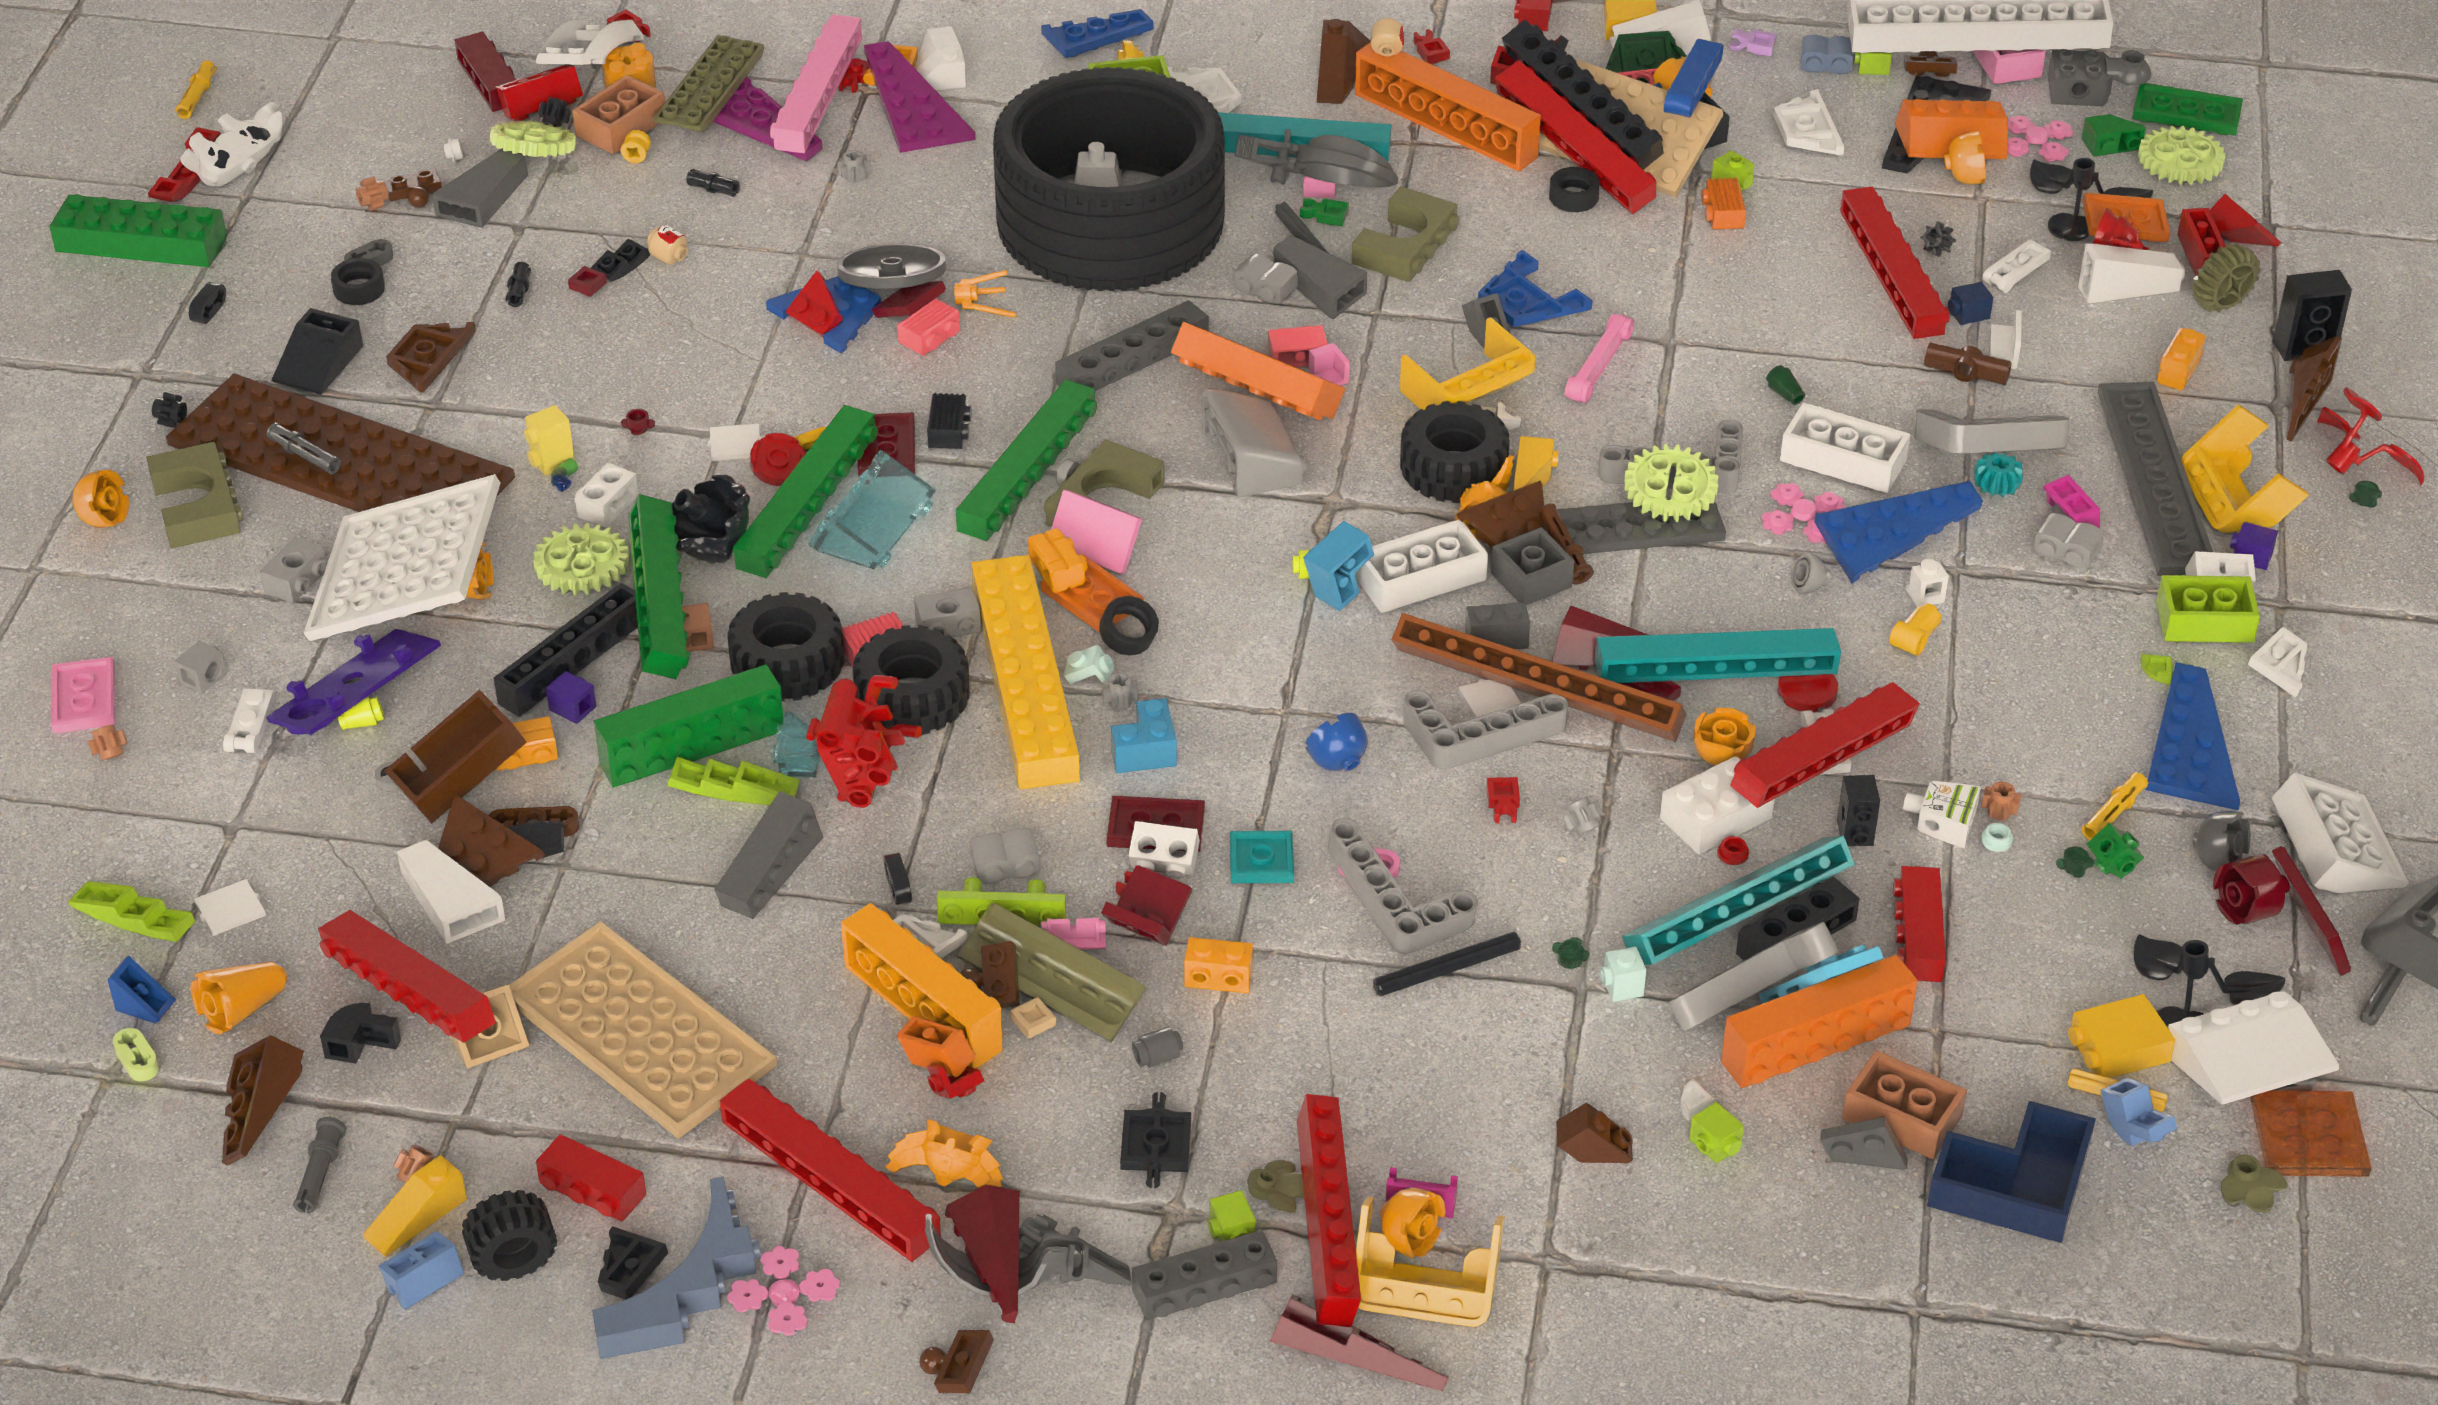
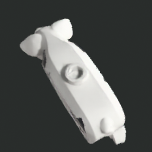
M274 102L267 103L256 112L253 120L241 121L233 118L228 113L224 114L218 120L224 133L215 142L207 140L200 132L193 135L189 141L193 152L188 148L180 157L181 163L187 169L196 172L202 182L209 186H223L243 172L250 173L256 167L257 162L263 159L273 144L281 138L283 119L281 112L277 111L279 105Z

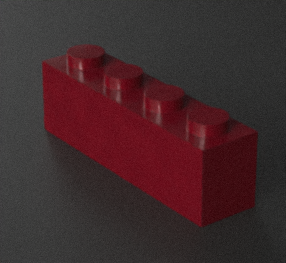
M483 31L454 39L457 61L491 111L503 110L496 87L519 80V78L516 79L514 77L511 66L505 64L502 53L496 51L493 40H489Z

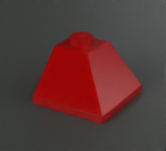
M2226 194L2210 209L2221 236H2224L2230 242L2277 247L2282 243Z

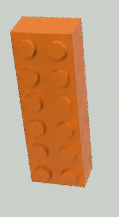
M1186 322L1182 323L1171 353L1180 356L1178 362L1199 369L1206 374L1223 379L1225 382L1244 388L1251 393L1268 398L1275 403L1292 408L1301 414L1321 421L1323 416L1331 419L1334 418L1346 389Z
M1896 954L1726 1017L1721 1063L1742 1089L1752 1084H1759L1765 1079L1781 1073H1788L1805 1064L1817 1062L1837 1052H1844L1861 1043L1873 1041L1893 1031H1900L1911 1024L1918 980Z

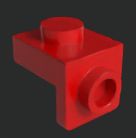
M932 1063L927 1066L930 1074L927 1079L932 1091L948 1099L956 1096L959 1098L968 1096L976 1091L975 1086L985 1082L981 1071L973 1067L967 1066L960 1076L954 1078L953 1075L947 1076L944 1067Z

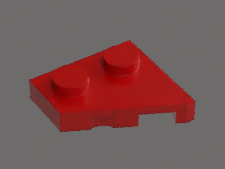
M816 270L785 312L797 322L823 337L825 333L838 326L843 317L835 305L832 293L824 282L826 281L824 276Z

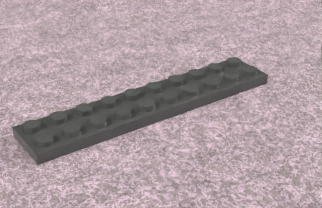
M2155 382L2100 383L2098 395L2157 575H2186L2185 568L2195 551L2213 552Z

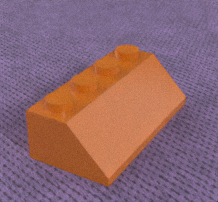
M1903 99L1895 126L1908 157L1944 158V154H1949V146L1953 139L1967 132L1979 131L1982 144H1979V146H1981L1982 152H1984V159L2007 158L2008 118L2001 102Z

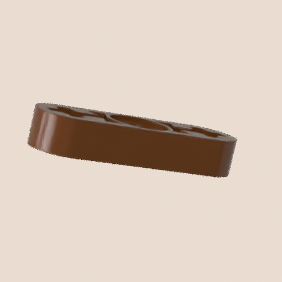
M570 806L506 808L494 810L488 815L499 823H504L505 827L516 826V822L522 825L535 819L541 822H561L564 826V837L575 834L579 829L578 812Z

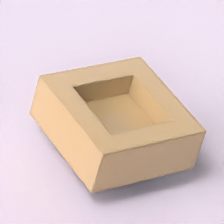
M1039 997L1010 1010L1011 1020L1028 1039L1056 1026L1055 1015Z

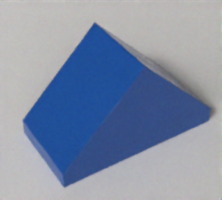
M129 955L123 959L107 979L115 1010L148 1022H159L176 1000Z

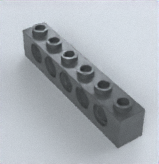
M1191 301L1183 302L1056 361V384L1060 386L1066 379L1094 388L1097 391L1173 355L1171 350L1183 322L1209 331V316Z

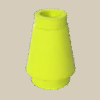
M368 696L338 716V720L342 730L379 725L378 722L385 720V716L378 697L370 698Z

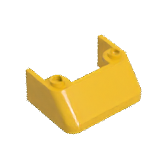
M1490 317L1486 319L1484 354L1491 361L1442 383H1438L1406 354L1402 355L1400 392L1419 409L1423 410L1428 405L1434 403L1435 405H1440L1445 401H1450V403L1462 401L1468 405L1505 389L1533 373L1536 365V356Z
M2239 404L2186 451L2181 458L2194 496L2210 525L2221 533L2240 532L2243 522L2271 528L2309 496L2307 491L2278 473L2251 497L2240 474L2250 465L2252 460V452L2248 445L2269 426L2265 421Z
M1368 1196L1361 1208L1356 1248L1361 1301L1358 1308L1364 1311L1470 1327L1483 1324L1488 1319L1491 1311L1505 1216L1498 1215L1494 1223L1491 1249L1475 1248L1471 1250L1465 1257L1463 1272L1394 1262L1395 1248L1389 1244L1383 1233L1371 1231L1375 1197Z

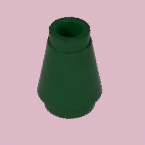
M1778 365L1768 373L1766 377L1768 387L1787 401L1797 405L1805 398V392L1788 367Z

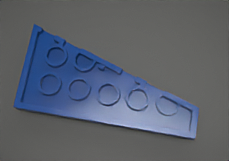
M1971 481L1819 513L1816 514L1814 523L1852 584L1859 580L1860 575L1869 571L1871 573L1878 569L1879 564L1888 559L1893 560L1924 542L1925 537L1932 533L1934 535L1943 531L1944 526L1949 523H1957L1979 510L1983 500Z
M2176 662L2147 780L2148 786L2145 790L2239 810L2240 798L2206 668Z

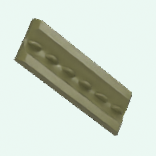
M717 35L653 117V122L664 125H678L692 131L704 133L763 55L764 44L755 43L750 40L735 39L726 35Z
M995 903L989 905L975 930L956 955L957 958L982 971L981 946L1013 941L1016 945L1019 992L1031 999L1039 997L1047 1008L1111 1043L1147 989L1134 978Z

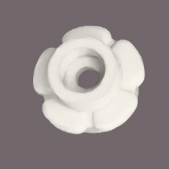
M448 138V143L444 144L447 159L452 158L454 163H456V160L464 159L460 139Z

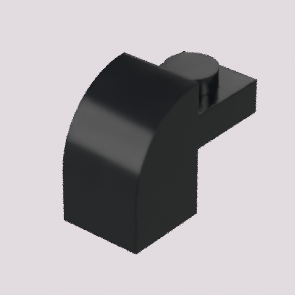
M355 1003L339 1009L329 1018L320 1035L325 1059L355 1064L365 1044L397 1050L401 1041L397 1018L372 1014L370 1003Z

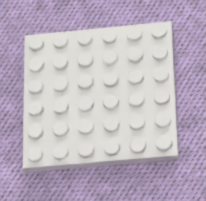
M490 475L343 516L304 630L307 639L313 641L320 638H328L342 632L354 631L368 625H377L394 618H403L409 614L424 610L429 611L435 607L450 603L455 604L465 600L500 486V481L496 475Z

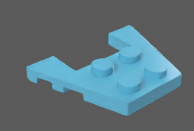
M1864 944L1841 955L1828 957L1806 967V974L1758 995L1763 1004L1883 959V955L1879 946L1867 950Z

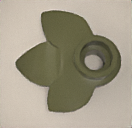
M2246 1154L2237 1156L2229 1163L2228 1176L2221 1182V1193L2228 1204L2232 1205L2244 1201L2247 1207L2262 1213L2271 1211L2274 1204L2273 1192L2288 1188V1184L2282 1174L2275 1169L2261 1167L2260 1162L2255 1157Z
M1274 1160L1267 1163L1264 1169L1251 1171L1248 1176L1247 1184L1250 1194L1259 1200H1267L1277 1210L1295 1213V1198L1304 1197L1302 1174L1295 1173L1296 1167L1292 1162Z

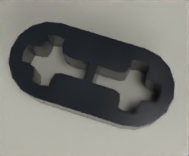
M214 282L206 283L190 303L189 319L192 322L207 324L225 302V286Z
M900 853L884 855V869L895 905L912 902L910 883Z

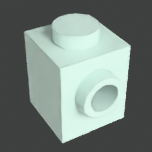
M1637 947L1605 952L1604 966L1600 967V977L1603 985L1606 986L1612 1002L1644 996L1646 967Z

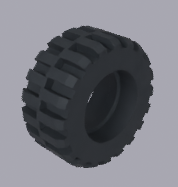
M1445 401L1440 405H1435V403L1428 405L1425 410L1420 409L1413 417L1411 416L1402 429L1400 452L1402 475L1415 491L1420 490V493L1425 497L1430 498L1432 496L1435 497L1436 501L1441 502L1451 500L1452 503H1460L1459 499L1463 492L1466 491V488H1471V484L1491 482L1501 470L1502 465L1509 456L1510 440L1508 429L1498 416L1495 417L1492 411L1488 409L1483 410L1480 405L1474 403L1467 405L1466 402L1462 401L1457 403Z
M779 592V595L776 596L771 594L765 595L759 601L755 599L749 602L747 608L742 607L729 625L727 637L732 674L735 675L767 664L781 687L782 701L792 698L793 701L802 700V697L806 695L809 697L814 696L819 692V689L825 690L829 687L832 681H835L841 673V668L844 665V646L840 618L825 602L821 604V600L814 596L809 598L804 593L797 592L795 595H790L788 592ZM784 644H796V645H799V646H796V647H793V648H787V649H777V648H773V647H776V646H779V645H784Z
M910 625L901 626V629L896 630L890 628L885 630L882 635L878 633L871 637L870 643L866 641L854 658V666L852 668L853 681L858 688L857 699L862 701L865 700L869 680L874 675L897 677L898 680L905 678L926 679L915 683L898 682V686L895 689L881 688L877 704L878 706L888 704L893 715L892 720L880 721L886 729L896 724L920 726L922 728V735L929 734L930 730L936 729L938 731L945 728L947 722L952 723L967 706L970 695L968 658L965 656L962 646L950 635L944 636L941 630L935 628L929 630L927 626L918 625V628H910Z

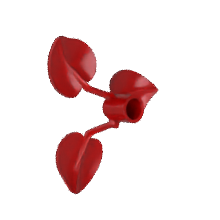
M2345 387L2343 390L2348 401L2361 410V416L2353 428L2327 407L2321 409L2317 423L2327 424L2346 432L2343 441L2326 459V462L2337 472L2344 474L2353 463L2359 466L2362 461L2381 451H2386L2394 460L2409 469L2418 478L2420 486L2424 483V472L2417 460L2394 444H2390V446L2382 444L2360 457L2358 456L2360 449L2351 441L2353 438L2356 440L2361 438L2357 431L2367 415L2376 421L2382 419L2381 413L2368 400L2360 397L2348 387Z

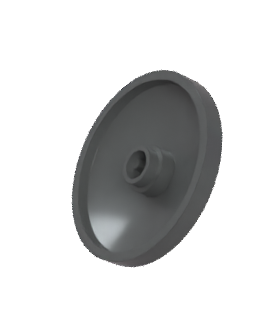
M905 243L874 245L843 255L837 262L838 277L845 283L864 288L899 289L933 281L942 276L946 271V257L940 250L924 245Z

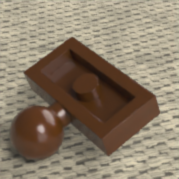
M1920 51L1918 56L1904 55L1903 65L1905 71H1908L1911 75L1922 76L1925 72L1935 73L1936 76L1948 77L1950 73L1957 74L1958 63L1955 57H1938L1936 51Z
M422 170L417 174L408 176L397 175L389 180H384L390 201L408 198L410 205L415 208L424 207L429 201L428 194L442 188L436 170Z
M1013 941L981 946L983 972L979 973L975 969L968 968L962 970L960 974L966 979L972 980L978 989L983 986L984 993L988 997L995 998L1001 1009L1019 1006L1016 945Z
M958 1330L948 1354L938 1347H929L920 1355V1367L927 1374H938L934 1385L939 1393L970 1394L994 1338L989 1330Z

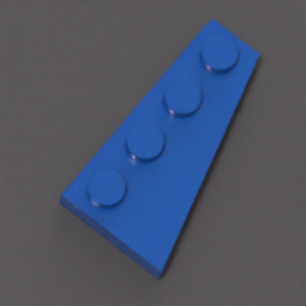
M1142 9L1113 13L1109 15V19L1097 18V16L1089 17L1087 22L1074 24L1072 20L1064 21L1062 26L1051 28L1050 24L1041 25V34L1065 58L1075 57L1078 54L1096 50L1102 46L1117 43L1123 39L1154 30L1153 20Z

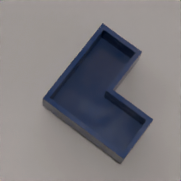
M2029 1101L2014 1149L1947 1131L1931 1180L1927 1206L2062 1243L2091 1144L2096 1118Z

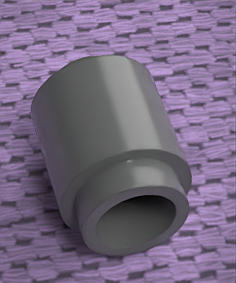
M1169 1026L1141 1035L1137 1041L1132 1042V1051L1140 1067L1147 1065L1150 1068L1179 1058L1180 1050L1183 1049V1042L1179 1032L1173 1031Z

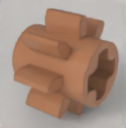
M374 176L360 181L361 187L356 188L359 204L362 207L368 206L369 211L385 206L383 201L389 198L385 183L383 181L376 182Z
M114 724L91 731L94 739L87 742L93 756L99 754L101 760L104 761L124 754L122 746L128 744L123 729L116 731Z
M1996 782L1992 785V788L1989 786L1985 787L1981 808H1988L1990 817L1997 820H2005L2011 814L2017 815L2022 795L2015 793V788L2010 783Z
M412 1145L409 1152L402 1149L393 1165L395 1168L400 1169L397 1178L406 1183L416 1171L434 1160L435 1155L417 1145Z

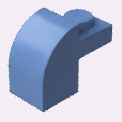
M2125 1078L2101 1090L2109 1122L2119 1137L2127 1144L2134 1146L2144 1140L2147 1142H2157L2162 1140L2166 1134L2177 1129L2174 1116L2153 1109L2147 1084Z

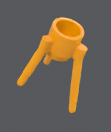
M1003 270L971 279H961V283H955L954 286L956 305H962V309H974L1002 316L1016 317L1017 314L1015 312L973 303V301H978V294L1005 292L1006 288H978L977 285L972 284L1005 276L1008 274V271Z

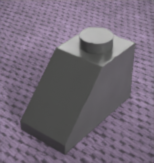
M1498 293L1475 299L1462 305L1469 331L1483 348L1485 347L1487 318L1491 317L1510 333Z

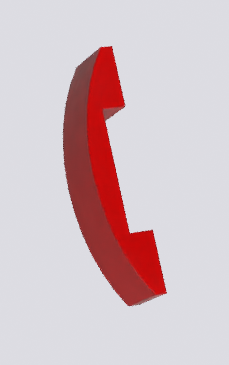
M196 127L185 142L186 150L189 148L193 152L189 141L198 132L212 142H215L221 133ZM179 161L168 178L159 177L148 192L149 198L175 202L188 195L201 179L196 172L187 169Z

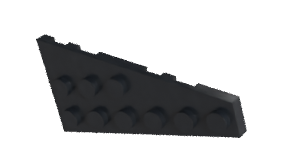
M1916 75L1907 99L1988 101L1991 97V89L1960 84L1955 81L1933 79L1930 76ZM1897 128L1894 130L1884 156L1882 169L1908 174L1924 158L1908 157Z

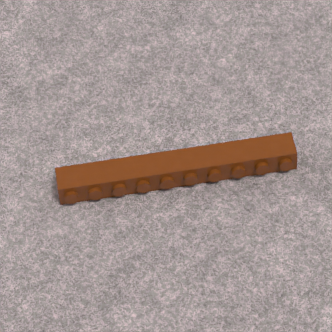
M1405 613L1401 614L1391 639L1398 651L1486 680L1495 681L1537 697L1555 694L1566 698L1568 707L1674 742L1677 741L1687 715L1683 705Z

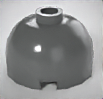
M2216 812L2209 815L2200 825L2199 830L2195 831L2193 846L2197 849L2202 863L2216 872L2221 865L2241 859L2243 853L2249 854L2250 825L2248 819L2241 818L2244 815L2243 812Z

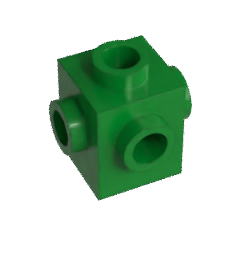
M2108 823L2087 843V846L2097 858L2094 861L2096 866L2106 875L2111 872L2120 879L2131 873L2136 868V865L2144 859V856L2137 849L2140 845L2137 839L2128 831L2123 832L2111 823Z

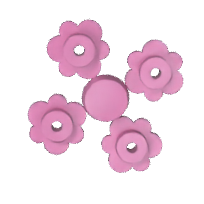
M2025 116L2009 118L2008 130H2011L2012 134H2024L2026 140L2017 137L2009 138L2007 154L2013 157H2020L2022 153L2026 154L2029 152L2028 145L2032 143L2041 145L2038 154L2049 162L2055 160L2062 161L2065 156L2069 155V149L2062 147L2061 144L2046 142L2048 138L2055 137L2057 140H2062L2064 137L2069 138L2073 136L2071 125L2055 120L2050 124H2045L2043 128L2034 126V123L2029 122V118Z
M1793 483L1778 484L1776 489L1771 490L1770 496L1772 499L1777 500V503L1781 506L1786 504L1791 506V514L1780 510H1774L1772 513L1766 512L1762 515L1763 528L1771 530L1776 535H1781L1785 533V530L1791 531L1793 529L1792 523L1794 518L1808 521L1807 527L1803 529V533L1808 536L1810 542L1819 543L1822 541L1827 543L1814 523L1815 520L1813 518H1815L1817 512L1824 513L1845 508L1843 504L1844 499L1832 492H1824L1822 496H1815L1813 503L1810 500L1803 499L1804 493L1799 491L1798 485Z
M776 1246L773 1252L767 1251L763 1253L760 1259L762 1265H764L763 1272L766 1275L773 1274L775 1278L781 1280L774 1282L769 1287V1290L764 1286H759V1282L755 1279H751L748 1282L737 1280L732 1284V1291L728 1293L727 1299L730 1303H733L736 1311L746 1312L749 1309H759L762 1305L761 1301H764L769 1295L771 1302L777 1306V1309H772L768 1313L770 1319L768 1323L769 1330L773 1333L783 1332L784 1335L790 1336L795 1333V1330H802L807 1326V1318L804 1316L805 1309L802 1306H794L798 1300L799 1292L808 1295L809 1300L813 1302L820 1299L830 1301L836 1296V1289L840 1287V1280L834 1278V1273L830 1269H821L818 1273L814 1271L808 1272L806 1280L802 1281L798 1286L794 1281L785 1279L790 1275V1272H795L799 1269V1263L797 1262L799 1259L798 1251L792 1248L785 1250L782 1246Z

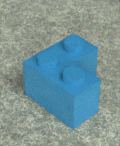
M1343 521L1303 557L1315 597L1341 611L1360 593L1354 573L1374 556L1369 535Z
M1167 698L1137 701V723L1111 726V753L1116 773L1177 766V739Z

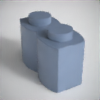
M1807 35L1803 37L1801 70L1816 73L1828 71L1834 74L1852 72L1853 52L1849 37L1834 36L1827 38L1821 35Z

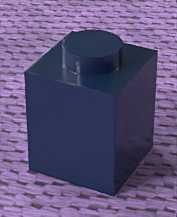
M1982 281L1953 287L1950 300L1948 301V310L1960 325L1988 320L1991 317L1994 297Z

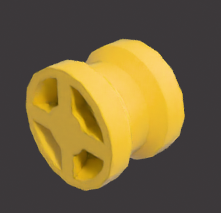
M640 130L628 132L621 147L623 158L631 163L642 162L651 145L649 136Z

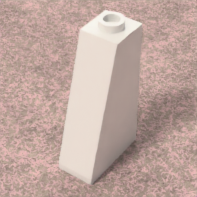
M1700 0L1612 26L1614 36L1610 37L1612 48H1614L1619 34L1669 31L1676 40V45L1682 48L1687 56L1698 38L1711 41Z
M2089 243L2085 244L2078 288L2087 304L2180 291L2181 281L2185 277V269L2179 263L2174 253Z
M424 840L397 851L402 876L446 944L505 921L501 896L429 841Z

